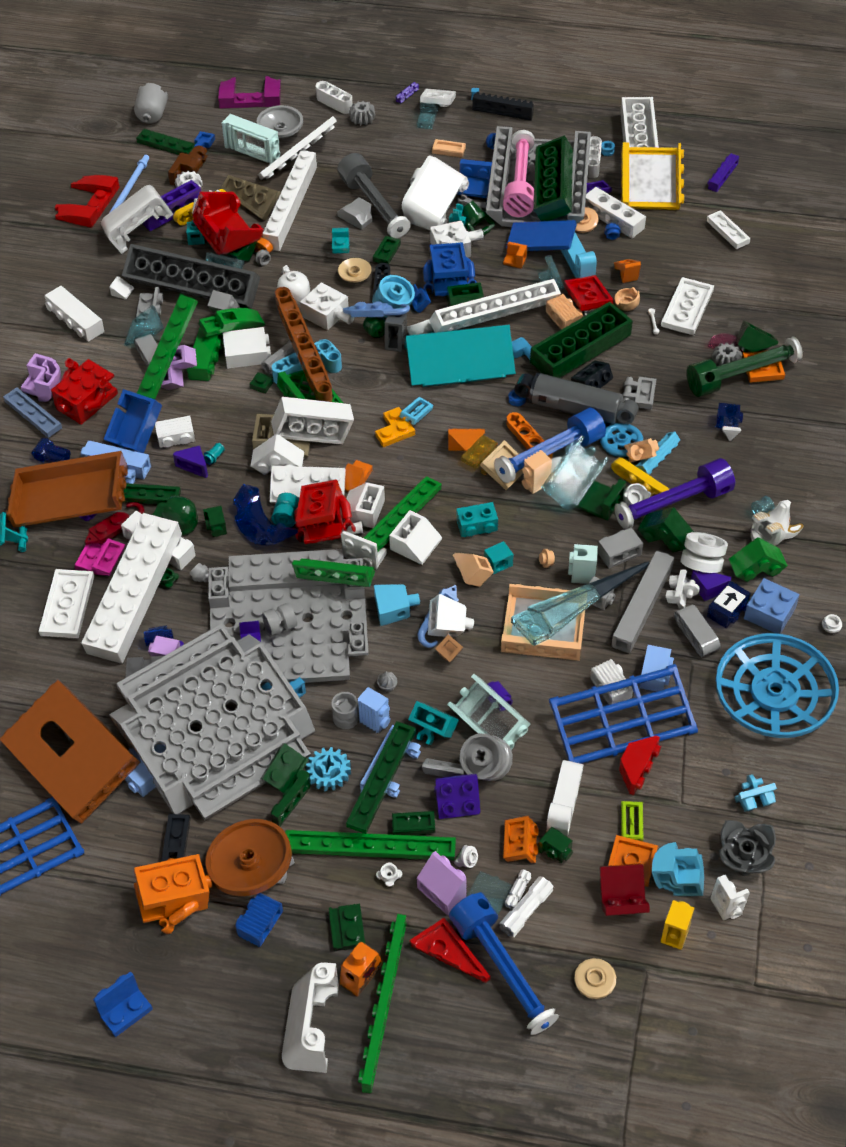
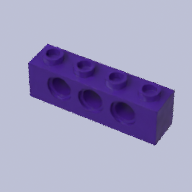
M190 180L162 195L161 198L174 215L176 210L194 202V199L198 198L201 188L194 181ZM152 215L142 224L149 231H152L172 220L173 215L168 219L164 216H159L156 219Z

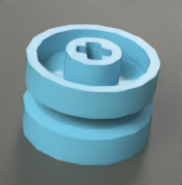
M385 276L380 281L373 295L372 302L388 303L393 309L403 308L400 306L401 304H408L410 306L415 296L414 287L401 276Z

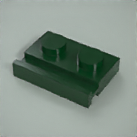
M282 743L260 779L284 794L288 788L294 785L297 780V773L303 770L309 759L287 744Z
M360 904L338 906V908L334 909L330 907L329 915L334 952L339 949H354L359 942L365 944Z

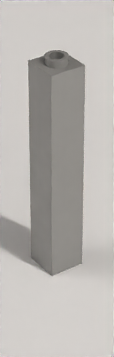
M659 551L655 552L613 635V648L631 653L673 568V556Z

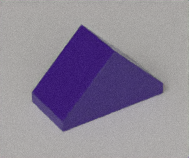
M200 446L173 453L176 467L204 478L208 477L206 462Z
M693 570L691 580H694L695 584L700 587L699 594L704 601L719 596L727 586H730L731 577Z

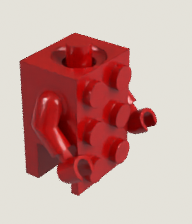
M68 358L65 361V366L68 370H65L60 383L52 388L51 392L56 409L82 425L118 394V390L109 382L114 378L113 373L90 359L79 366L76 361Z
M337 479L301 486L298 507L294 512L296 528H298L295 536L300 542V537L303 534L304 543L309 544L341 538L342 527L346 532H348L347 528L351 526L353 532L356 531L355 525L350 520L352 518L350 503L342 494Z

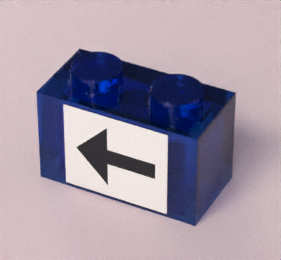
M730 581L709 605L707 617L727 629L731 623L734 624L738 620L741 611H746L750 592Z

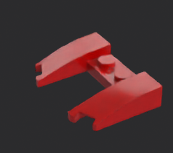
M90 175L83 176L77 182L71 183V188L92 192L94 195L86 206L56 204L55 210L58 211V214L55 215L56 220L92 228L120 188L118 177Z

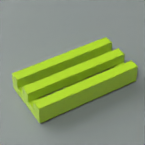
M621 801V836L643 842V802ZM626 807H629L630 835L626 834ZM634 807H638V835H634Z

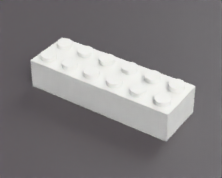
M622 97L620 113L623 142H629V147L659 148L653 97Z

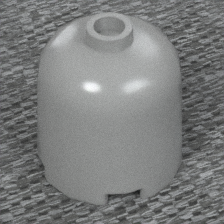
M146 83V86H140L134 105V112L137 118L142 122L150 124L158 122L163 115L168 100L167 92L164 93L161 90V86L154 83Z

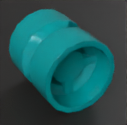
M281 493L278 495L271 517L274 524L282 528L294 526V512L298 507L299 497L292 493Z

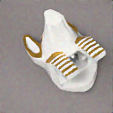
M789 500L780 501L772 511L768 513L761 511L752 516L754 521L751 528V540L753 541L759 537L776 546L784 539L797 536L804 525H789L791 502Z

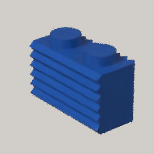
M258 893L255 898L252 897L249 901L248 910L244 916L240 915L237 919L236 930L239 937L261 947L281 916L283 907L282 903L262 893Z

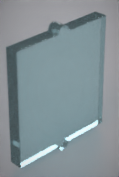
M480 871L468 896L482 892L499 915L513 885L500 880L498 876L493 877Z

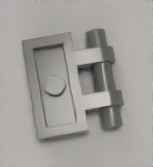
M627 377L623 384V402L625 400H633L638 404L639 408L652 409L656 379L639 377L638 382L633 381L632 377Z

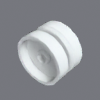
M700 532L688 533L684 544L687 549L682 552L681 563L688 568L701 572H720L724 563V559L721 556L726 554L728 543L722 538Z

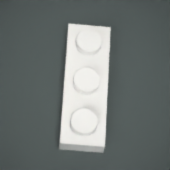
M721 210L707 216V222L735 249L750 243V238Z

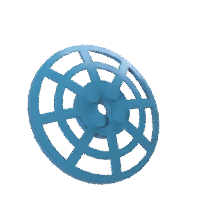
M777 633L753 635L735 643L721 658L715 680L719 700L727 713L735 721L752 732L774 738L798 737L811 733L821 727L834 712L839 694L838 678L829 660L819 650L801 639ZM773 643L772 654L759 655L749 659L743 652V649L756 644ZM781 644L797 648L807 653L811 658L804 664H801L793 658L780 655ZM736 655L742 662V665L736 672L734 681L722 678L727 663ZM772 661L770 668L761 671L755 666V664L760 662ZM780 662L789 664L797 668V670L792 674L780 668ZM817 663L825 671L831 689L818 690L816 679L809 671ZM746 670L754 676L752 685L740 683V679ZM804 675L810 683L811 690H801L798 679ZM722 686L733 689L735 699L742 709L734 712L724 699ZM778 687L781 691L776 693L770 688ZM740 691L750 692L754 702L746 705L741 698ZM819 697H831L828 710L822 719L818 721L810 716L816 707ZM799 698H812L810 705L805 711L796 705ZM762 707L765 710L771 711V719L761 717L753 711ZM790 710L797 716L788 720H779V712ZM749 715L759 722L771 725V731L756 727L743 720L742 717ZM802 720L811 725V727L799 731L780 732V726L792 725Z

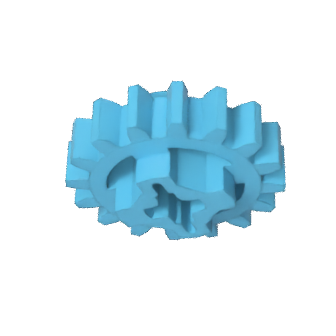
M330 747L329 751L322 748V753L319 754L315 751V757L309 756L306 770L309 773L311 785L316 783L317 789L324 786V791H327L328 787H331L334 791L336 785L343 787V781L348 782V775L351 774L350 760H347L346 754L341 755L340 749L333 752L332 747Z

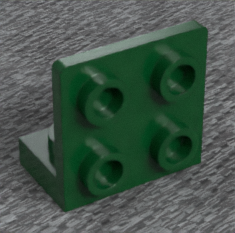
M619 479L616 485L613 484L609 487L591 480L575 503V507L608 521L615 511V504H619L623 499L626 481Z

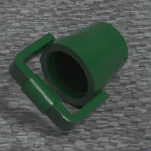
M474 201L463 207L462 215L466 217L465 226L469 232L475 231L473 226L477 225L484 218L490 226L482 229L483 236L489 233L495 226L492 218L486 211H482Z

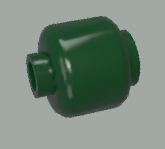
M366 317L363 327L370 337L380 338L385 335L386 320L383 317Z

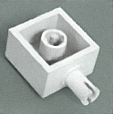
M462 221L430 227L431 245L463 242L466 257H471V241L484 239L482 229L468 232Z
M320 283L300 301L302 317L327 331L339 320L347 324H351L354 320V317H351V315L343 313V308L348 307V296L323 283Z

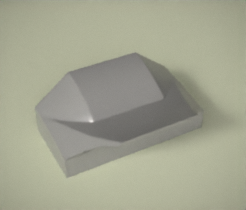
M358 197L352 203L337 211V215L363 230L372 222L371 204Z

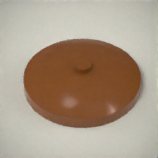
M263 819L240 821L224 829L213 840L206 855V869L213 884L222 892L233 896L255 895L268 890L285 875L292 859L291 844L284 830L271 821Z

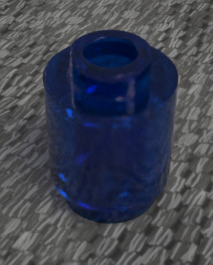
M167 625L148 628V630L144 631L146 646H150L156 636L174 639L172 628L168 629Z

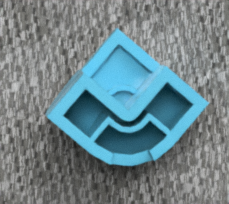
M676 842L668 843L659 848L652 862V874L657 887L672 891L673 896H703L704 866L702 854H699L697 849H678Z

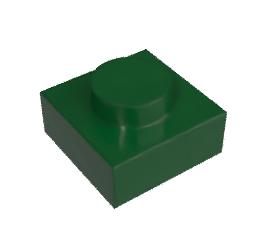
M257 372L250 382V389L266 394L274 382L273 377Z

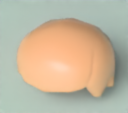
M634 287L619 290L615 294V305L623 311L634 310L640 302L639 291H636Z

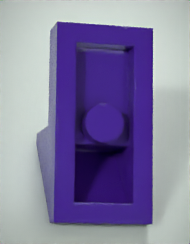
M259 621L239 623L241 639L250 634L261 642Z

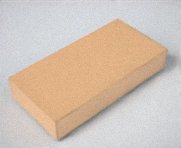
M435 139L432 154L462 158L466 143Z

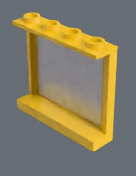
M623 142L621 149V202L633 209L679 210L681 204H684V194H681V189L684 188V179H681V174L684 173V164H681V159L684 158V149H681V143H678L677 148L629 147V142Z

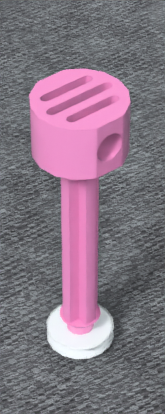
M519 130L512 135L511 139L512 147L517 150L515 178L513 182L505 187L503 197L504 210L513 217H525L534 208V188L526 182L528 151L534 147L535 137L527 130Z

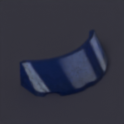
M246 484L241 486L233 499V505L236 506L237 515L235 516L237 526L248 540L259 545H274L298 533L296 529L287 527L284 523L279 522L277 526L272 524L263 511L259 489Z

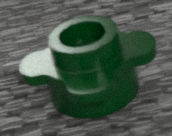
M166 568L159 584L165 585L166 588H171L174 581L179 579L178 573H174L172 569Z

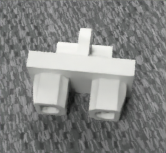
M680 570L679 575L670 576L669 585L671 588H676V590H668L666 592L667 602L677 603L679 609L685 608L687 598L697 595L700 587L695 584L694 580L686 577V570Z

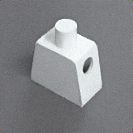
M441 594L430 600L428 635L446 637L449 634L451 637H457L465 629L471 630L473 628L474 619L466 617L465 605Z

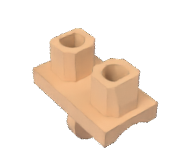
M651 438L624 445L628 451L629 462L657 456L656 451L659 450L657 441Z

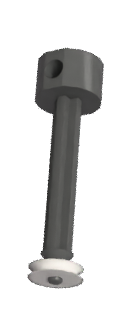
M351 153L345 156L337 167L339 176L351 189L360 188L388 223L387 232L391 237L398 239L407 234L411 227L410 221L405 216H398L370 181L373 172L368 162L359 153Z

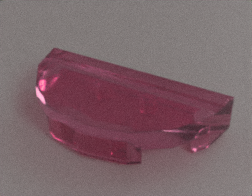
M721 333L710 339L708 347L715 348L720 343L725 345L726 342L729 345L734 343L735 347L739 345L736 343L737 337L735 335Z

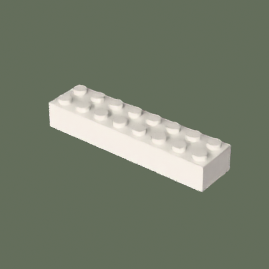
M145 513L142 514L81 644L87 654L123 664L182 535L178 522Z

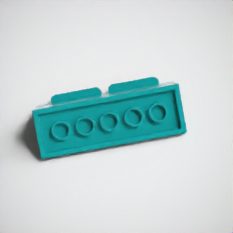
M510 325L406 336L404 340V347L408 352L412 386L422 385V387L501 379L506 378V375L516 374Z

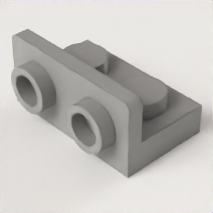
M155 287L154 294L140 293L136 314L137 322H157L158 315H161L160 303H163V293H160L159 287Z

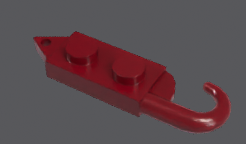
M132 502L126 505L127 508L136 507L141 514L145 513L144 507L139 503ZM116 512L88 529L85 545L97 543L102 545L108 538L111 539L123 532L121 525L130 515L124 512Z

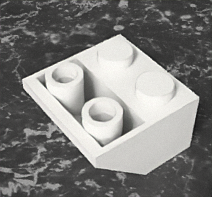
M366 482L350 490L346 499L351 507V522L357 523L361 521L362 526L374 528L385 502L384 486Z
M411 510L408 511L389 535L390 550L423 565L442 540L441 535L425 517Z

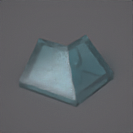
M151 305L133 319L124 343L126 346L134 344V339L147 334L155 336L164 329L155 306Z

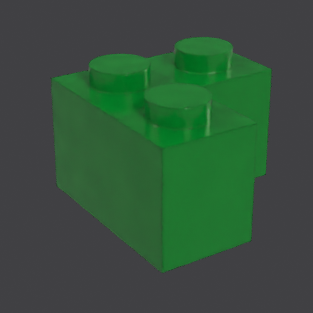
M759 537L729 558L736 577L746 582L754 579L761 572L774 577L788 567L780 548Z

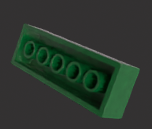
M565 135L536 146L533 210L540 221H551L572 212L573 148Z
M608 302L531 347L530 363L542 374L561 378L631 336L633 320L611 302Z

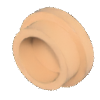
M543 549L542 553L539 554L540 564L544 568L554 565V552Z

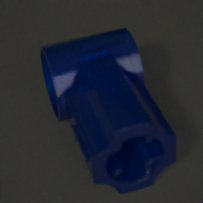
M41 438L31 454L36 460L44 462L46 459L58 462L69 460L71 452L68 449L54 445L47 438Z

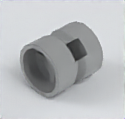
M289 603L277 606V610L270 609L262 612L263 622L270 636L281 633L283 628L289 630L297 626L295 613Z
M341 692L332 699L333 721L338 728L350 729L357 725L359 721L358 700L352 693Z

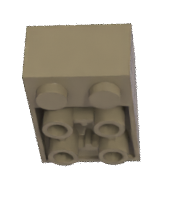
M256 415L252 439L253 449L274 436L271 423L274 415ZM286 439L304 451L303 458H308L310 441Z

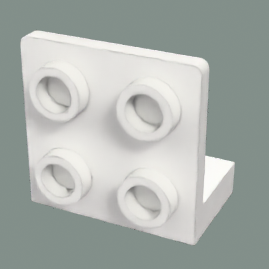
M346 531L341 533L343 556L347 559L363 558L364 566L374 567L377 570L387 554V549L382 548L377 553L376 543Z

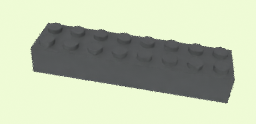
M130 244L122 276L128 281L209 300L213 290L230 294L240 307L248 309L253 307L261 278L252 271Z

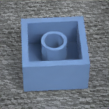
M763 578L747 604L744 619L771 632L781 634L796 609L800 594Z

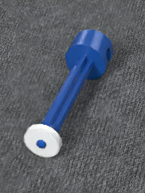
M591 407L570 417L567 422V430L508 459L505 456L496 458L494 466L497 475L503 482L510 483V481L515 480L516 473L524 468V460L536 454L539 450H542L548 456L573 442L584 448L605 437L606 427L603 418Z
M482 892L471 894L462 899L449 913L452 923L463 939L468 940L478 937L527 1012L528 1018L533 1019L527 1025V1029L532 1030L531 1035L543 1032L557 1021L559 1015L554 1014V1008L544 1011L545 1006L540 1003L491 929L498 919V914Z

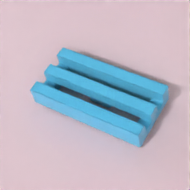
M418 397L400 412L399 417H406L405 421L409 422L411 420V424L415 425L433 409V404Z

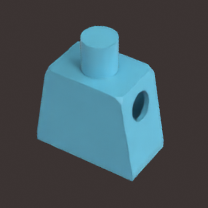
M403 584L374 585V597L380 626L409 618L410 606L420 605L419 594L407 595L406 586Z

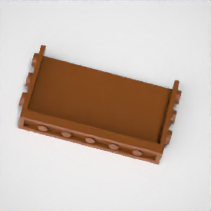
M122 451L15 469L13 484H11V495L8 498L9 506L8 510H6L7 520L15 528L122 510V502L125 501V477L128 475L127 463Z

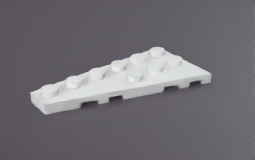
M334 116L258 174L261 180L263 178L269 179L274 175L273 171L276 168L282 169L287 165L285 162L289 158L292 161L298 156L297 152L300 153V150L305 151L311 146L310 142L313 145L323 137L322 133L326 135L335 127L333 124L337 122Z

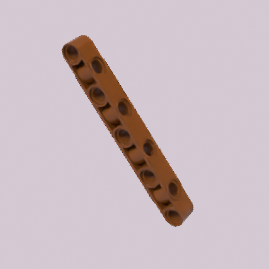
M279 287L275 291L276 306L309 386L317 401L332 402V385L298 305L289 288Z

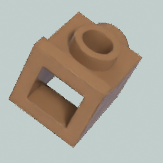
M448 634L435 650L443 659L451 662L461 652L463 647Z

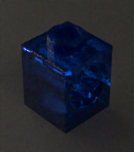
M719 403L716 428H722L723 426L738 427L739 423L743 421V412H740L741 405Z

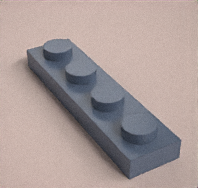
M15 388L3 396L4 401L48 438L62 429L59 421L19 388Z

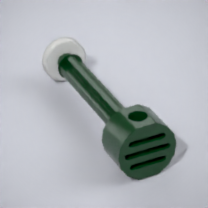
M792 336L785 340V345L720 366H716L711 359L691 364L687 367L686 376L692 393L696 397H701L719 391L721 380L782 360L789 359L793 363L800 362L803 357V351L799 340Z

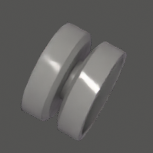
M482 733L475 734L464 742L460 750L462 769L467 775L477 774L479 780H499L509 772L512 765L513 754L510 746L505 740L497 736Z

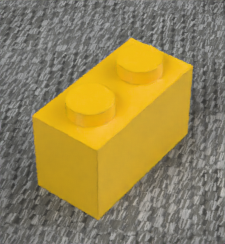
M672 901L664 924L661 943L682 950L690 928L694 907L683 901Z

